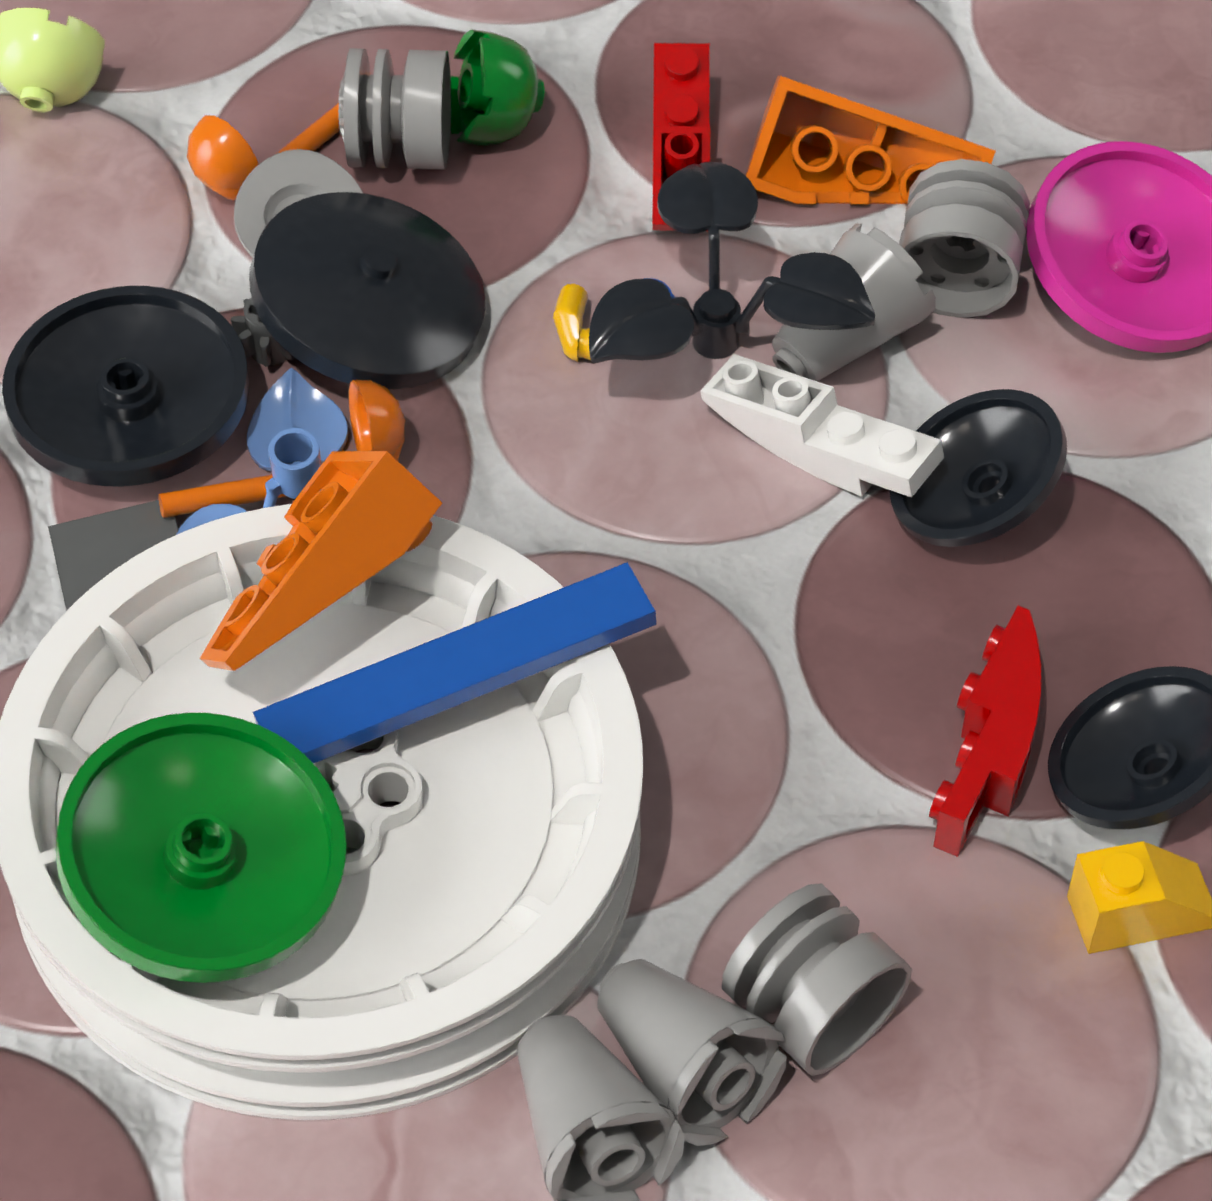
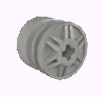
M362 48L349 49L345 73L340 83L338 108L339 130L344 140L348 167H365L368 158L369 142H373L374 159L377 168H388L393 143H402L408 169H447L451 131V71L448 51L409 50L404 74L394 75L389 50L378 49L373 75L370 74L367 50Z
M952 160L940 162L921 172L911 185L908 206L905 212L904 229L901 232L899 244L923 271V274L916 280L923 294L925 295L932 288L935 295L934 313L959 318L987 315L1005 306L1016 293L1030 201L1023 185L1008 171L982 161Z
M822 883L806 885L789 894L770 909L746 934L731 955L722 976V990L740 1007L746 1006L747 1011L769 1021L771 1024L775 1023L774 1026L783 1034L785 1042L778 1041V1044L811 1076L823 1074L835 1068L867 1043L883 1026L900 1003L910 984L912 968L875 932L858 935L860 923L858 917L847 906L840 907V901Z

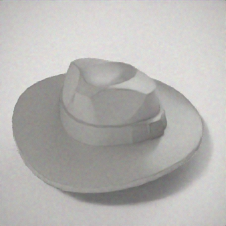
M287 150L264 160L246 177L235 201V229L243 247L253 258L262 231L269 221L287 206L307 197L324 193L363 192L354 178L334 160L310 150Z

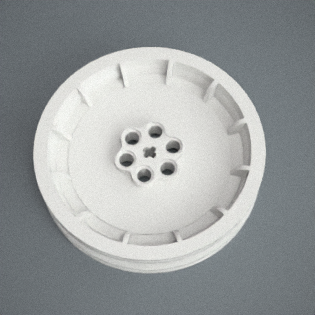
M291 504L256 509L217 519L186 530L143 551L113 570L90 588L57 620L41 640L15 682L0 720V866L13 899L25 944L45 985L76 1026L116 1061L166 1090L219 1109L275 1119L332 1120L354 1118L413 1106L450 1093L491 1073L517 1056L519 1041L532 1023L545 1016L565 1015L595 979L620 934L636 884L641 842L642 738L634 698L626 675L610 644L314 763L328 782L341 810L346 834V848L358 849L354 853L346 855L342 880L332 908L316 933L298 951L279 964L255 975L230 981L204 983L178 981L154 975L123 961L95 940L81 924L64 894L56 863L57 828L65 794L80 767L103 743L135 724L170 714H222L256 724L253 712L564 588L538 565L494 538L453 521L433 516L430 519L433 524L432 529L419 546L409 552H405L400 558L239 669L231 671L209 667L199 658L235 598L248 587L258 585L262 579L261 567L256 564L267 546L277 545L287 537L293 527L284 519ZM362 749H374V751L369 753H356ZM386 801L400 802V804L393 807L379 805Z

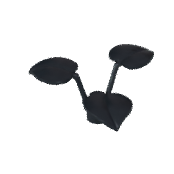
M703 162L699 165L694 163L666 179L658 193V211L662 220L676 231L686 234H697L708 230L709 290L697 299L692 310L686 298L676 297L671 299L668 288L658 280L648 278L633 279L617 284L609 289L601 298L593 313L589 329V354L593 364L615 359L657 360L682 351L692 338L693 347L700 355L709 359H723L729 357L737 350L740 333L746 334L749 332L750 320L763 301L765 311L774 320L801 329L845 330L873 326L875 323V312L863 282L851 264L835 255L812 252L795 255L787 259L781 266L780 278L774 276L766 277L741 313L740 304L730 292L720 289L719 230L742 231L750 227L758 210L757 193L751 181L742 172L730 165L718 162Z

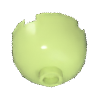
M15 8L4 11L0 14V83L10 94L20 99L19 102L22 106L38 112H48L53 107L66 106L82 99L96 84L102 68L105 40L99 32L85 22L69 15L66 25L48 21L50 10Z

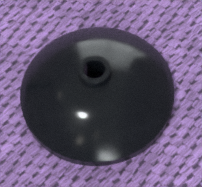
M1013 389L989 390L957 400L938 411L916 430V432L942 440L944 459L912 498L889 490L890 501L895 514L904 527L918 539L933 545L946 547L967 546L999 537L1016 528L1034 514L1056 486L1063 471L1067 455V439L1063 425L1053 409L1045 401L1024 391Z
M1179 666L1149 668L1111 681L1084 699L1062 723L1049 751V781L1065 809L1077 819L1096 827L1135 829L1157 825L1174 819L1205 800L1212 793V675L1197 669Z

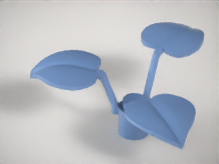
M293 368L286 371L264 395L252 416L247 430V446L251 458L260 468L271 471L273 478L265 483L266 497L263 508L276 506L277 498L280 494L295 499L332 451H342L348 438V426L341 409L330 398L311 386ZM212 504L199 509L188 517L180 526L177 534L217 519L247 511L232 504Z

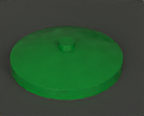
M179 713L152 718L119 732L103 743L89 756L71 781L60 810L56 836V863L64 894L71 909L93 938L123 961L143 971L173 980L197 983L230 981L255 975L279 964L298 951L316 933L332 908L342 880L346 861V834L342 813L334 793L318 768L305 754L278 734L244 719L213 713Z

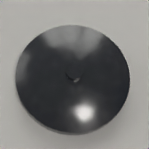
M355 192L324 193L307 197L287 206L277 213L262 231L250 265L249 284L253 304L258 316L273 338L286 351L308 367L348 384L353 380L373 381L387 389H404L428 384L440 379L459 366L467 357L484 319L485 293L483 283L474 262L462 245L446 229L425 214L407 205L380 196Z
M120 286L101 289L83 294L55 307L33 323L16 343L9 355L2 380V394L8 421L14 436L25 452L37 463L59 476L76 482L105 487L137 486L157 482L185 472L204 461L227 441L238 426L246 409L250 389L244 347L235 329L226 318L213 307L191 295L153 286Z

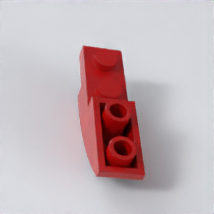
M654 43L652 231H676L667 225L659 214L658 193L666 179L677 171L694 163L699 165L703 162H710V43Z
M1019 605L1015 609L1006 628L996 625L992 630L982 656V660L987 662L982 674L979 675L971 672L963 685L957 702V708L965 711L961 734L964 741L955 767L960 768L961 771L954 784L946 780L941 783L930 808L929 817L938 820L933 847L956 857L959 856L983 807L1009 817L1021 789L1029 761L1041 696V660L1038 637L1029 609Z

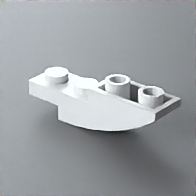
M736 354L731 356L700 391L702 400L759 445L813 476L859 496H863L871 485L874 484L912 498L944 459L942 440L837 405L834 387Z

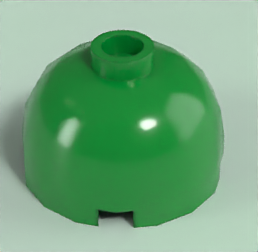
M472 29L463 35L453 57L454 59L463 60L460 77L451 76V134H459L462 131V134L457 139L460 143L498 145L518 136L528 125L533 112L538 113L541 110L545 96L544 82L542 79H538L536 66L527 49L515 40L496 33Z

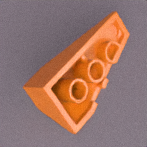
M777 76L758 130L745 176L751 181L755 190L796 204H908L910 187L921 172L940 162L959 159L982 161L991 164L996 151L789 78Z
M332 451L295 498L285 514L284 519L293 526L287 537L277 545L267 546L256 564L261 567L263 574L259 584L248 587L235 598L199 659L209 667L236 671L400 558L405 552H409L419 546L430 533L433 525L430 519L442 505V502L388 451Z

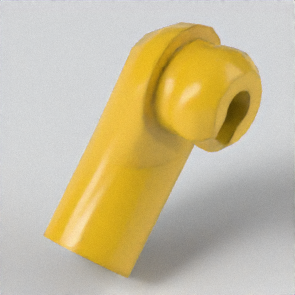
M573 283L563 286L560 290L553 319L564 354L570 359L579 362V358L591 360L589 354L590 328L582 329L583 314L588 296L583 287Z

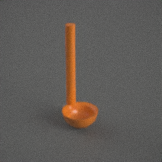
M339 103L276 154L296 149L315 151L340 131ZM214 115L203 116L188 136L187 159L194 176L214 192L227 199L236 200L240 187L246 177L258 166L257 158L250 145L234 127Z
M351 381L349 386V412L357 451H388L398 461L405 436V418L399 401L386 387L373 381ZM271 474L161 493L158 497L162 517L167 518L194 513L212 504L242 505L265 501V483L273 478ZM280 494V495L278 496V498L288 497V496H286V495H284V494Z

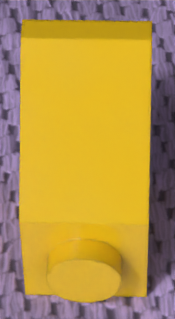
M1145 841L1077 854L1067 898L1088 954L1212 929V898L1196 862Z

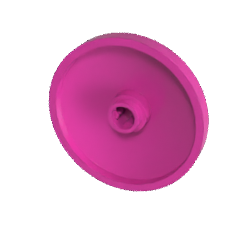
M1112 141L1087 146L1073 152L1060 161L1047 175L1036 193L1029 209L1026 227L1027 247L1032 265L1042 286L1063 312L1084 329L1106 341L1128 349L1143 352L1170 353L1195 348L1211 341L1212 176L1197 164L1174 152L1149 144L1129 141Z

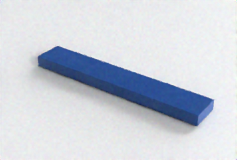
M626 562L253 712L254 719L257 725L278 734L293 744L314 764L657 625L656 611L630 565Z

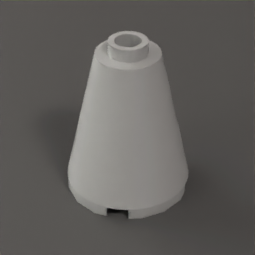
M856 223L842 235L830 254L844 259L859 274L875 312L874 325L845 330H813L783 324L772 341V346L776 353L772 357L775 366L778 369L819 381L923 322L935 310V295L932 288L924 295L916 282L923 274L917 262L900 244L883 231L874 227L866 235L860 232L862 224Z
M635 959L616 965L605 975L601 982L597 1002L600 1014L644 1085L676 1116L678 1124L685 1135L684 1141L695 1146L715 1144L722 1141L728 1136L720 1128L730 1123L737 1116L747 1124L761 1111L775 1092L785 1070L787 1057L778 1049V1041L785 1042L783 1034L769 1021L643 959Z
M569 1015L545 1016L532 1023L519 1041L517 1056L543 1177L548 1192L554 1201H639L640 1199L635 1189L646 1183L653 1176L660 1186L672 1174L683 1155L685 1135L678 1124L676 1116L670 1109L665 1108L667 1106L576 1018Z

